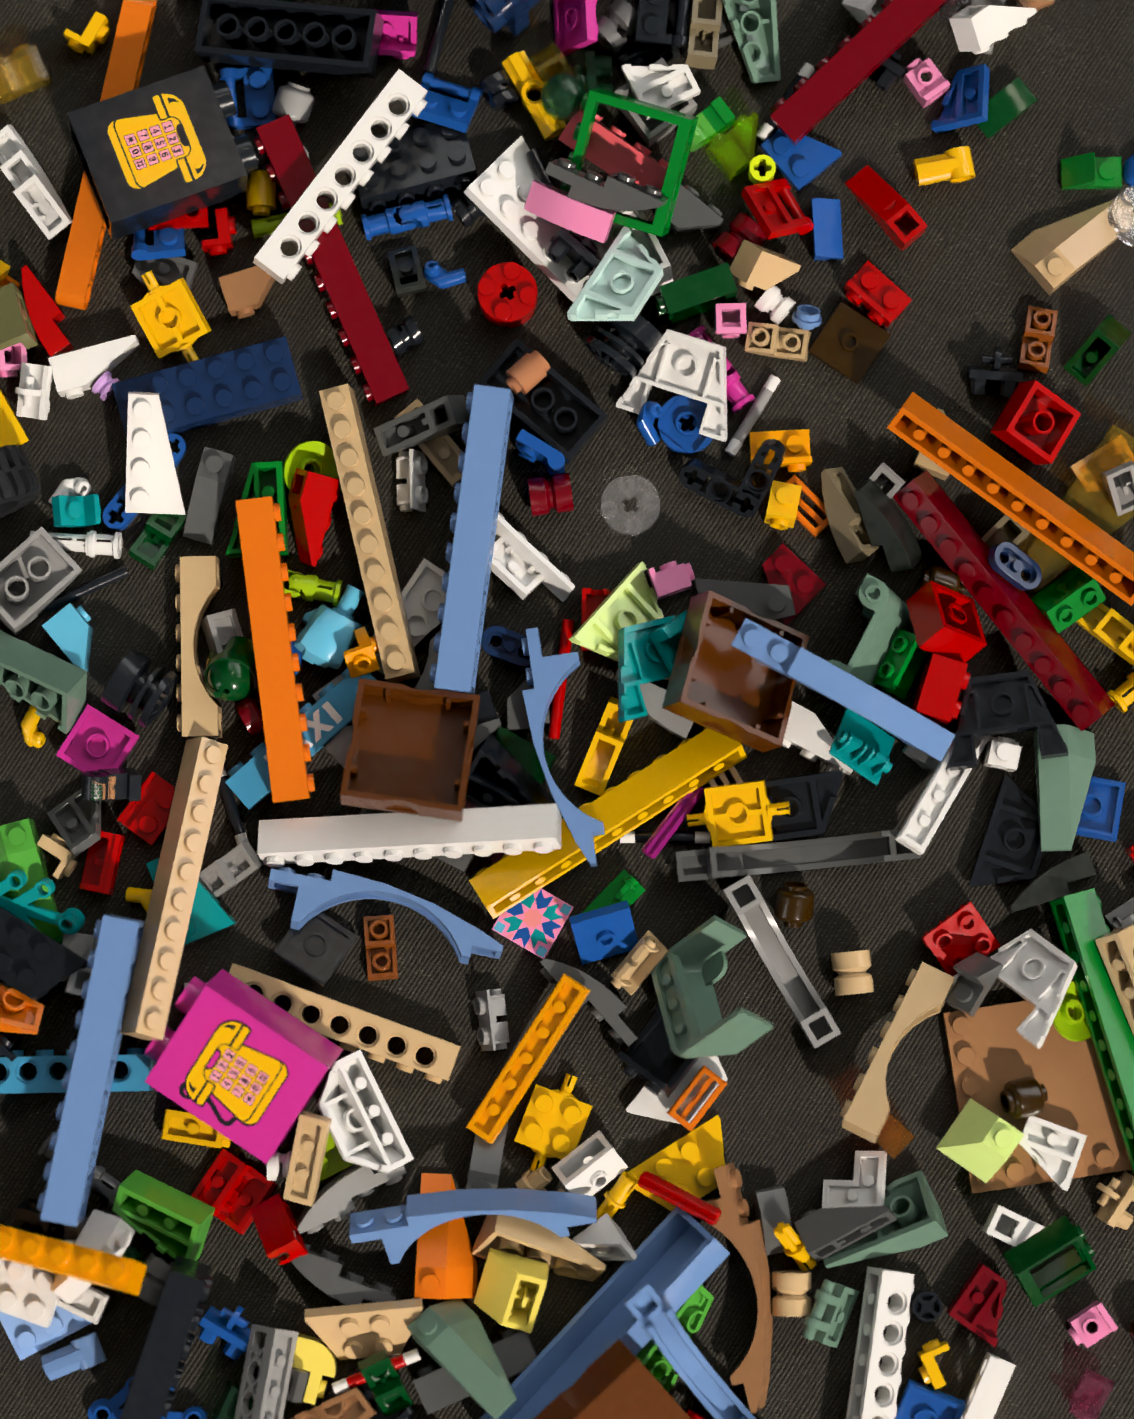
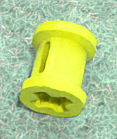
M764 154L754 157L749 166V180L753 184L772 181L776 171L774 160ZM759 166H764L765 176H760Z

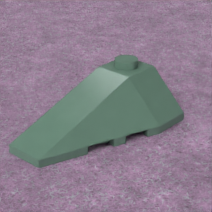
M722 0L751 82L780 81L776 0Z
M1067 724L1056 726L1068 748L1069 756L1041 759L1037 729H1035L1033 736L1041 851L1072 850L1096 763L1094 733L1086 730L1081 732L1079 728Z
M922 1170L897 1179L885 1187L887 1191L885 1192L884 1206H887L895 1214L897 1220L824 1258L823 1261L826 1268L921 1248L948 1237L941 1209Z
M451 1299L429 1306L407 1327L414 1340L493 1419H497L517 1400L480 1318L461 1299Z

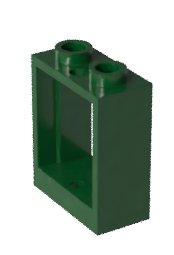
M728 262L659 286L658 296L655 297V307L659 318H665L667 325H671L713 310L716 304L735 302L738 290Z
M1065 1215L1003 1254L1020 1287L1034 1307L1039 1306L1097 1269L1091 1258L1095 1253L1087 1242L1085 1233L1077 1222L1072 1225ZM1072 1244L1073 1249L1034 1274H1030L1029 1270Z

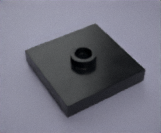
M321 912L309 920L300 930L289 929L273 954L324 987L358 936Z

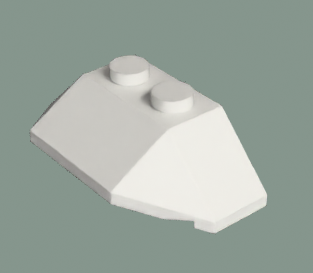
M361 1050L334 1062L318 1100L317 1107L322 1116L332 1118L329 1132L343 1160L384 1173H388L414 1160Z

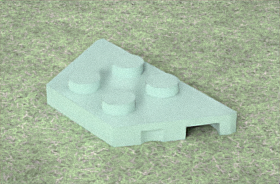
M627 226L622 228L568 310V320L634 321L664 276L663 268L655 259L649 256L648 250L643 244H639L635 240Z

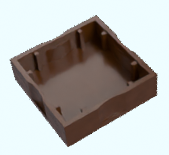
M708 590L690 599L662 708L762 753L782 747L796 681L755 662V658L731 646V643L745 618L804 649L807 647L809 636L776 620L758 616L745 606Z
M359 678L352 719L353 733L351 745L346 755L340 792L341 805L462 822L480 709V695L439 689L419 690L403 684Z
M618 1339L585 1370L572 1386L560 1393L534 1419L691 1418L638 1358Z

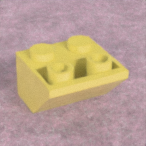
M490 1248L476 1291L474 1304L501 1326L531 1333L548 1281L549 1263Z

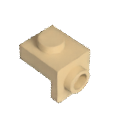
M53 833L51 837L43 834L37 845L62 860L52 876L56 879H62L64 875L69 877L78 863L74 860L76 856L66 847L67 844L61 836Z

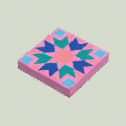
M541 888L502 913L492 930L544 959L574 907Z

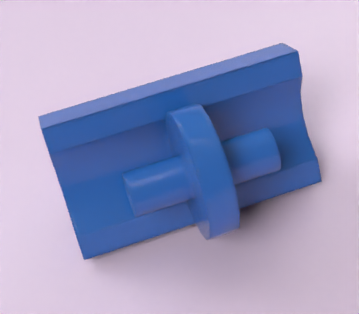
M239 1305L235 1312L226 1307H223L222 1311L211 1306L199 1323L202 1327L198 1338L207 1344H213L217 1336L228 1342L223 1352L228 1357L236 1360L243 1352H247L251 1331L248 1328L250 1322L240 1316L244 1308Z

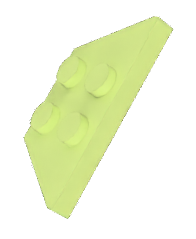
M643 561L634 566L570 637L569 640L572 643L618 661L619 629L664 618L662 610L657 604L654 587L649 588L644 574L647 568Z

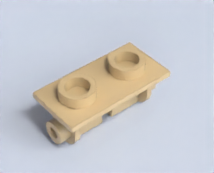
M648 930L611 974L613 977L611 980L612 985L618 989L623 987L630 995H633L669 950Z

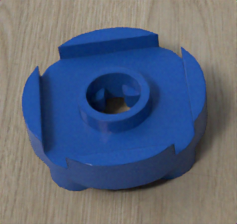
M678 395L672 397L663 405L662 413L658 417L657 429L662 442L669 449L677 453L692 455L704 450L712 442L713 438L698 434L707 403ZM682 417L686 420L692 417L694 419L692 425L695 429L692 431L689 429L686 431L681 430L682 424L679 420Z

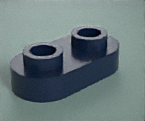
M1003 542L995 544L989 550L988 561L991 568L1014 587L1025 591L1034 589L1040 584L1042 579L1040 566L1014 544ZM1021 572L1024 574V580L1021 578Z
M491 626L483 632L481 645L487 654L519 667L531 666L530 656L522 658L518 654L519 649L522 648L521 638H527V636L501 626ZM495 636L502 639V644L499 647H493L490 643L491 639Z

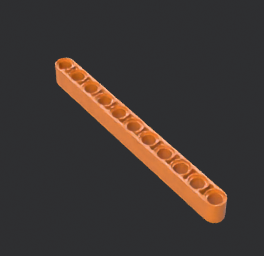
M123 0L100 101L138 89L155 17L156 0ZM84 171L55 296L56 304L86 310L89 304L106 230V224Z

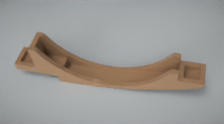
M734 1162L714 1168L720 1196L703 1201L722 1211L719 1221L711 1226L724 1234L740 1252L749 1268L755 1285L758 1304L755 1335L746 1357L730 1376L732 1386L744 1384L750 1412L756 1413L765 1407L770 1379L773 1334L770 1271L760 1219L748 1221L750 1214L747 1200L743 1199L740 1189L742 1177L739 1170L735 1169Z

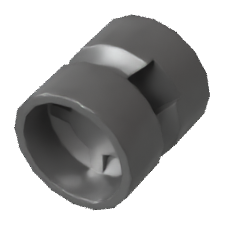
M614 0L606 9L607 15H599L596 18L599 27L598 42L613 54H616L627 43L626 37H633L635 32L637 11L625 0Z

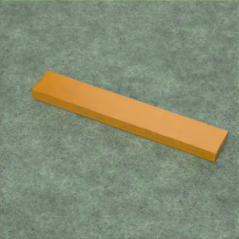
M565 973L562 975L466 1128L488 1143H494L590 993V989Z

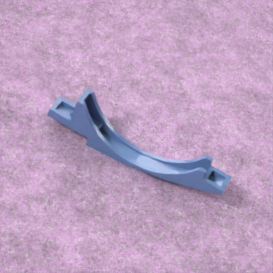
M747 618L744 619L731 643V646L755 658V662L830 698L886 730L905 744L922 751L940 762L955 737V734L897 700Z
M538 627L526 629L527 638H521L523 655L530 656L531 667L525 668L528 686L534 685V689L522 690L533 744L555 803L581 852L590 866L596 867L597 859L593 836L605 835L603 822L579 810L563 795L549 772L543 743L544 725L549 706L561 684L580 666L578 652L543 657Z
M279 867L278 870L271 869L268 883L269 889L297 894L290 929L300 930L313 917L335 905L353 900L378 899L411 908L430 920L447 938L459 963L468 965L471 954L496 959L501 957L503 945L482 930L434 903L388 884L334 869L331 881L325 880V876L316 873H309L307 876L296 874L295 870L287 867Z
M518 1188L458 1189L407 1195L405 1205L350 1213L349 1236L352 1244L382 1239L390 1264L400 1263L404 1253L417 1238L430 1229L457 1218L489 1214L507 1215L532 1221L551 1230L559 1237L570 1236L568 1227L597 1223V1201L595 1196Z
M649 1283L644 1284L624 1302L656 1347L713 1419H756L704 1358L682 1328L676 1315L666 1306Z

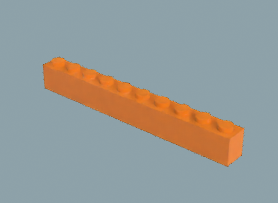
M914 392L910 394L887 426L890 431L1131 606L1133 605L1134 552Z
M272 496L236 500L273 803L311 799L310 792H315L313 773H307L306 762L312 761L309 743L304 744L302 733L308 731L306 713L300 714L299 702L304 701L302 683L296 684L295 672L300 671L298 653L292 652L291 644L292 641H297L295 624L289 623L288 611H293L291 593H285L284 581H289L287 563L281 564L280 552L285 551V541L283 533L277 532L276 524L277 521H282L280 503L274 504Z

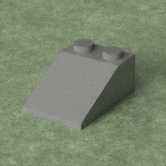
M42 526L0 562V620L15 636L36 619L82 572V569Z

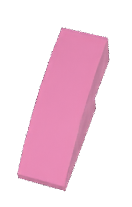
M533 180L524 206L525 210L577 234L601 243L606 242L617 211L581 203L567 197L569 193L567 191Z

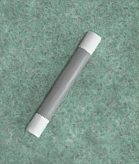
M769 376L726 447L725 451L728 454L736 456L781 380L776 376Z

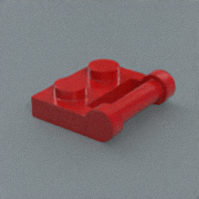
M785 178L745 186L741 193L767 240L795 233L805 235L814 228L812 220L804 215L790 191L791 186Z

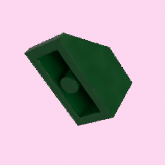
M1109 314L1063 368L1086 387L1132 333Z

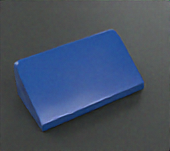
M811 198V220L814 224L812 229L814 261L843 259L840 200Z

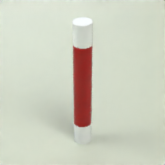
M417 1348L391 1358L396 1370L421 1360ZM360 1371L331 1384L337 1395L366 1383V1380Z

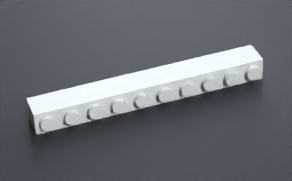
M557 804L468 808L464 809L462 822L404 813L259 820L257 854L264 865L279 868L283 867L284 864L311 866L314 862H326L337 865L343 863V861L352 860L360 863H369L373 859L400 861L407 857L428 860L432 856L459 858L463 854H475L486 857L492 855V853L501 852L509 855H518L522 851L550 853L552 850L561 849L562 815Z

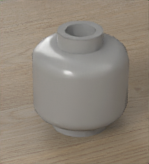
M288 82L287 86H280L272 107L273 113L280 118L289 114L295 128L297 123L303 124L308 122L315 100L314 96L309 93L310 88Z

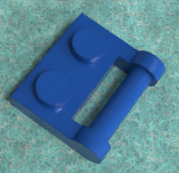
M223 68L219 71L220 80H225L230 89L237 112L236 115L225 118L230 130L254 129L277 119V115L272 111L276 97L272 68ZM236 80H244L247 114L245 118L238 117Z
M425 72L421 86L428 91L424 98L428 103L418 116L414 114L411 116L466 133L479 104L482 89L477 87L470 89L435 78V74ZM430 89L468 100V103L430 91Z
M183 228L154 230V245L145 244V229L133 233L134 244L131 246V257L134 260L143 261L186 256L185 229Z
M522 429L516 438V447L520 451L519 455L531 463L537 460L547 466V471L551 476L564 473V455Z

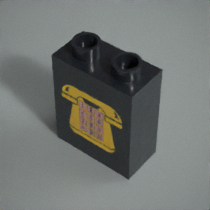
M204 66L67 113L70 136L112 240L178 218L184 214L195 212L200 208L203 209L246 194L247 172L258 169L256 155L248 136L245 134L233 139L225 118L237 114L235 103L226 81L223 80L211 84Z

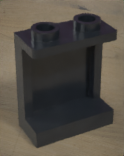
M657 1002L653 1007L656 1012L654 1017L625 1054L620 1051L617 1054V1058L622 1064L619 1068L633 1079L637 1075L645 1081L643 1086L656 1096L662 1093L669 1098L699 1058L685 1059L672 1052L659 1002Z

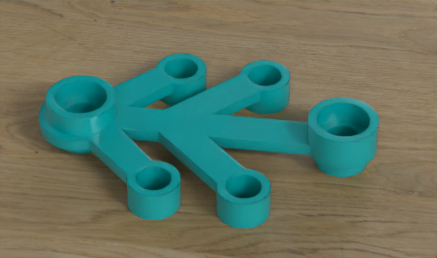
M16 869L5 880L0 882V906L11 911V913L33 927L37 928L31 918L58 925L63 933L70 935L77 933L84 926V915L76 908H68L63 913L30 904L39 898H48L55 891V884L51 879L42 878L33 888L14 899L3 896V894L10 889H21L27 883L26 873ZM13 876H17L20 879V883L15 882ZM41 884L47 886L48 892L42 889ZM66 920L71 922L72 927L67 924Z

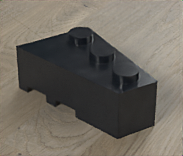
M490 733L471 764L466 801L478 808L555 804L553 797Z

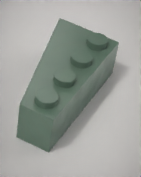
M0 630V684L6 688L11 698L19 703L25 700L37 708L35 714L44 720L50 717L59 723L57 729L67 734L86 708L87 671Z

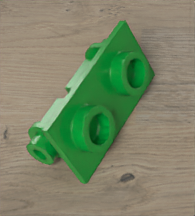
M624 869L582 913L623 901H628L630 907L646 890Z

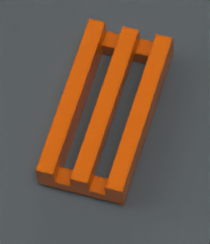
M794 474L786 483L802 486L801 491L826 515L824 503ZM800 498L799 506L819 526L815 528L798 510L796 520L816 538L828 526V518L823 520Z
M702 1065L668 1110L667 1114L691 1132L728 1083L705 1065ZM704 1074L709 1076L681 1115H678L676 1113L677 1109ZM714 1081L717 1082L719 1085L691 1122H687L685 1120L711 1084Z

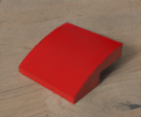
M223 1148L191 1197L214 1207L213 1216L219 1218L239 1234L244 1235L253 1221L250 1209L267 1200L277 1186V1183L267 1181V1176Z

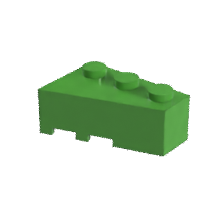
M134 1170L119 1185L112 1210L140 1235L145 1233L158 1245L156 1249L162 1254L167 1252L173 1259L179 1255L197 1261L201 1256L215 1208L149 1175Z

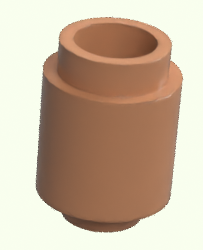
M534 350L531 354L526 353L506 371L508 378L505 382L516 394L520 391L523 394H527L547 376L546 372L551 367L546 359L538 351Z

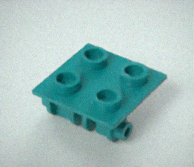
M846 708L829 754L873 784L878 785L882 773H888L893 766V763L890 762L889 754L895 738L864 717Z

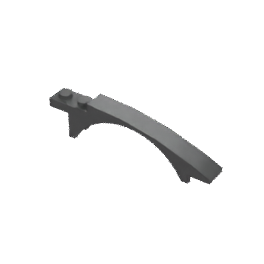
M885 830L777 843L719 846L674 852L677 882L921 858V855L919 856L894 840L900 830Z

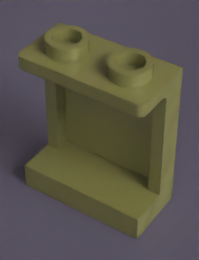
M12 282L0 287V350L20 342L26 349H30L38 345L24 295Z

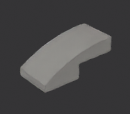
M246 840L201 871L199 881L210 894L218 898L264 864Z

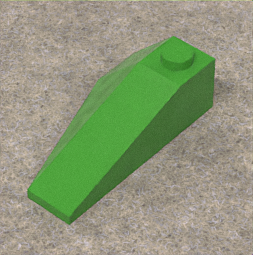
M27 818L0 826V882L5 880L16 869L24 871L27 875V883L21 889H10L3 896L14 899L33 888L42 878H49L42 849L37 845L39 837L33 819ZM13 876L15 882L20 883V879L17 876ZM41 884L42 889L48 892L47 886ZM53 893L48 898H39L30 903L58 912ZM31 918L37 929L54 939L57 936L63 935L58 925Z

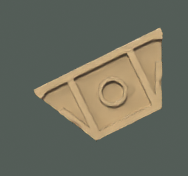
M422 1298L305 1309V1322L339 1360L368 1358L384 1349L389 1356L400 1355L411 1334L407 1327L423 1311Z

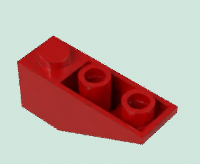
M868 165L845 183V186L901 252L925 233L928 225L918 213Z
M296 468L288 499L299 561L316 567L317 560L321 558L323 553L322 543L325 532L331 525L330 514L333 503L339 496L338 485L340 480Z

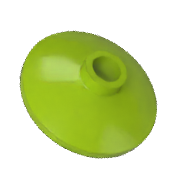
M306 441L294 447L288 454L283 467V477L289 491L296 468L304 470L307 464H310L311 472L335 479L339 478L332 448L319 441Z
M1071 981L1054 1018L1053 1025L1065 1039L1081 1042L1090 1038L1091 1034L1075 983Z

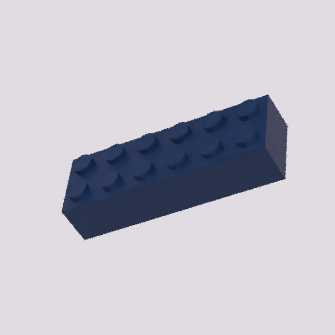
M286 336L112 383L126 438L128 392L159 393L168 434L183 433L304 399Z

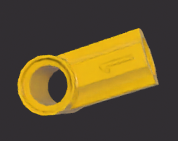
M969 146L952 148L945 151L944 154L914 159L913 161L914 174L918 186L948 180L951 183L963 182L976 176Z

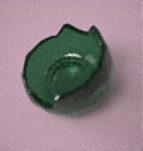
M560 72L551 76L544 83L541 89V103L545 113L551 118L568 121L581 111V103L586 91L582 81L574 74Z

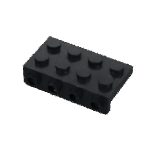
M432 122L410 127L400 140L395 137L388 145L392 149L382 163L379 161L375 162L370 169L374 172L370 180L364 187L359 184L357 188L363 211L373 213L381 212L388 207L411 204L416 200L428 197L437 198L444 193L455 190L464 191L478 178L467 134ZM387 133L375 137L383 138L387 135ZM356 149L353 151V156L356 160L363 162L369 159V155L365 150Z

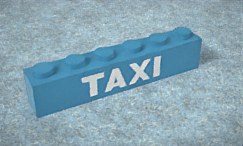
M347 668L341 673V676L344 678L336 686L330 683L319 692L318 695L321 697L319 701L313 706L308 702L300 709V714L306 713L308 731L302 733L304 744H310L311 757L353 721L359 678L379 681L372 672L351 678ZM264 742L250 753L253 758L245 765L242 762L235 765L227 773L230 778L225 781L248 809L254 808L271 793L266 744Z

